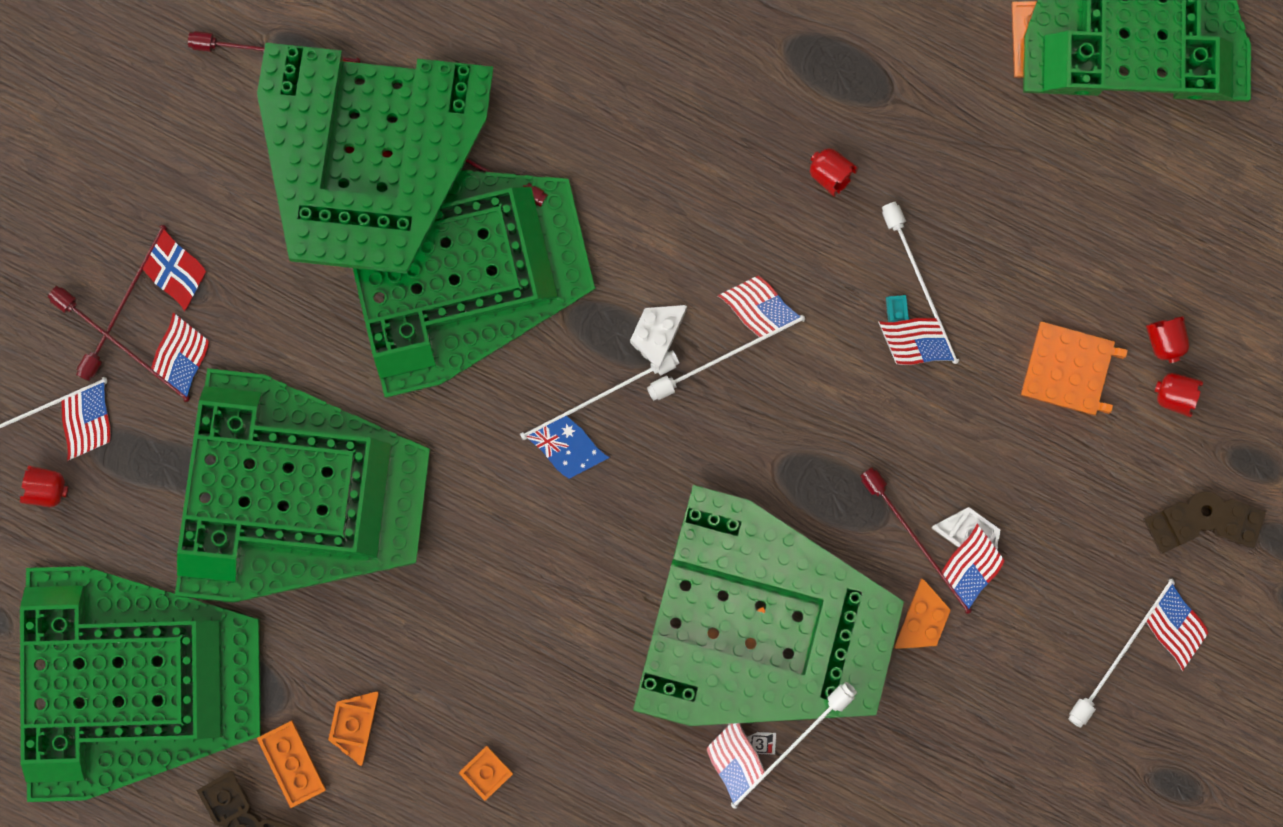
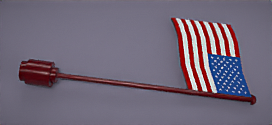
M58 286L51 290L47 298L63 313L76 312L180 395L184 402L190 400L188 393L193 378L206 355L209 341L175 313H173L169 328L157 348L152 366L149 367L76 308L77 303H75L77 298L67 290Z
M871 467L860 475L862 478L861 482L870 494H876L877 496L881 494L964 607L965 613H971L972 609L970 607L976 597L997 575L1005 561L979 524H976L971 535L952 554L941 571L885 495L884 491H886L885 486L887 483L877 469L874 470Z

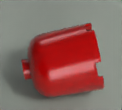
M833 148L825 149L820 153L817 151L810 159L812 161L809 170L811 176L833 197L836 196V192L840 194L851 182L849 177L852 172L856 174L858 171V167Z
M1184 316L1146 325L1153 353L1158 359L1168 360L1169 363L1180 361L1181 356L1189 351L1190 343Z
M1176 373L1167 374L1162 382L1158 381L1154 392H1157V402L1165 409L1191 418L1193 413L1190 412V409H1195L1201 393L1198 386H1203V381Z
M28 465V471H25L21 487L25 489L24 496H20V503L55 507L61 502L62 497H67L68 486H65V479L62 474Z

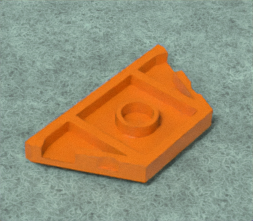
M920 579L893 648L895 649L937 646L951 610L923 579Z
M377 691L338 701L335 707L328 740L360 766L364 764L379 696Z

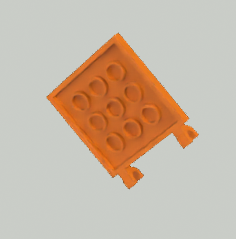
M1040 322L1020 395L1093 416L1096 415L1097 411L1109 414L1112 411L1113 405L1100 403L1099 401L1111 356L1124 359L1128 350L1115 348V342Z

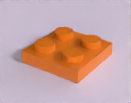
M486 746L459 774L486 801L513 775V772Z

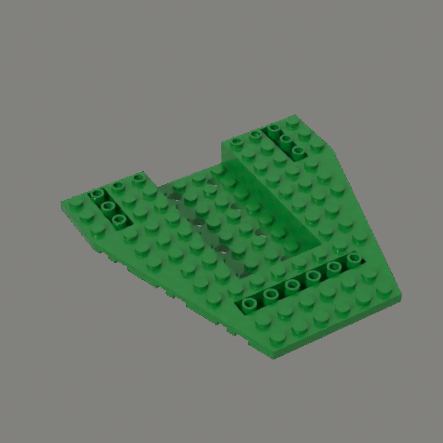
M1037 0L1024 35L1023 93L1099 96L1103 90L1173 93V99L1249 102L1251 100V43L1249 37L1247 38L1246 28L1241 20L1236 0H1167L1165 3L1159 0ZM1122 29L1126 30L1129 37L1126 39L1122 38L1119 31ZM1158 31L1165 32L1166 40L1158 38ZM1120 67L1127 68V76H1122L1119 73ZM1157 69H1164L1166 77H1159Z
M265 43L257 97L289 261L407 274L421 244L426 238V234L440 212L448 192L452 189L456 177H458L471 148L475 141H477L482 127L487 122L493 67L417 59L416 69L345 62L343 61L341 50ZM357 79H363L365 80V83L362 85L355 84V81ZM395 83H401L403 85L400 89H394L392 87ZM356 112L360 116L357 119H351L349 117L350 114ZM394 116L398 120L395 123H389L387 121L388 118ZM347 147H353L355 149L354 152L350 154L344 152V150ZM385 151H391L393 153L392 156L388 158L382 156V154ZM342 181H347L349 186L347 188H340L339 184ZM381 185H385L388 188L385 192L377 190Z
M461 170L453 183L452 189L448 192L432 227L426 234V238L421 244L407 274L353 268L370 346L385 398L442 385L595 290L569 179ZM342 181L339 184L340 188H347L349 186L347 181ZM531 183V186L544 190V193L548 196L544 200L542 207L536 206L532 188L523 187V185ZM385 185L377 188L379 192H385L388 189ZM486 229L489 232L486 239L478 237L480 230ZM442 239H450L451 245L448 248H443L441 246ZM490 266H495L498 269L495 276L487 274V269ZM451 276H459L460 282L457 285L450 284L449 279ZM415 284H420L423 289L421 293L414 294L412 287ZM377 293L385 295L382 303L375 302L374 297Z
M207 368L205 386L198 404L177 550L175 596L235 603L416 564L430 449L400 437L391 431L389 432L358 416L349 414L336 406L327 404L307 393L287 386V384L276 381L267 375ZM209 455L216 457V462L212 465L206 464L205 461ZM249 459L255 461V466L252 469L244 467L245 462ZM288 463L294 465V470L291 473L283 471V467ZM325 468H331L333 474L330 477H324L322 471ZM208 493L211 495L208 503L200 501L202 494ZM241 498H249L250 504L247 507H241L239 505ZM281 502L289 503L288 510L280 511L278 509V505ZM320 506H326L328 512L326 515L321 516L317 513V509Z
M693 485L633 711L686 726L818 719L830 707L828 705V696L840 684L848 682L857 691L855 699L843 711H834L832 709L824 718L875 716L904 601L752 501ZM688 581L691 584V589L689 591L681 590L680 583ZM720 591H725L728 594V600L720 601L717 594ZM761 601L765 604V613L755 609L756 602ZM793 612H800L803 615L802 621H794L792 618ZM673 618L679 619L681 627L677 629L672 628L670 621ZM714 628L718 631L719 635L716 639H711L708 636L709 629ZM748 638L755 640L756 646L754 649L746 647L745 641ZM784 649H791L793 651L792 659L783 657Z
M85 566L26 568V587L20 604L21 767L27 783V802L88 800L260 737V619L191 598L176 597L174 593ZM156 656H161L163 659V664L160 667H156L153 664V659ZM117 657H121L124 660L121 668H117L114 665V660ZM78 658H82L85 662L82 669H78L75 666V661ZM39 659H43L46 663L43 670H39L36 667V662ZM156 695L163 697V704L161 706H156L153 702ZM117 696H121L124 699L122 707H117L114 703ZM79 697L85 700V705L81 709L75 705V701ZM40 698L46 702V706L42 710L36 706V702Z

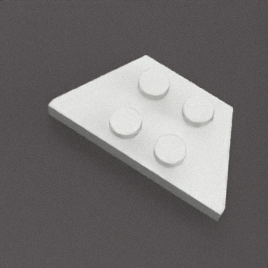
M685 305L645 308L630 339V343L641 352L645 359H648L654 365L656 370H660L687 311V306Z
M969 507L932 526L934 531L959 548L971 535L978 523L995 548L998 549L1000 529Z

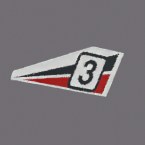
M757 732L747 737L757 754L775 755L776 733Z

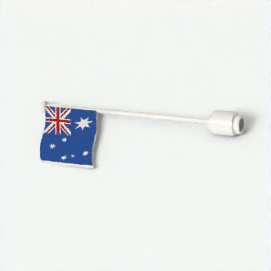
M673 350L667 352L660 370H656L651 363L650 369L526 433H520L523 440L528 438L546 455L554 467L570 479L610 457L601 452L583 429L567 415L652 371L655 374L659 373L661 376L676 368V365L680 363Z

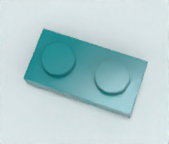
M906 295L886 297L888 322L909 320Z

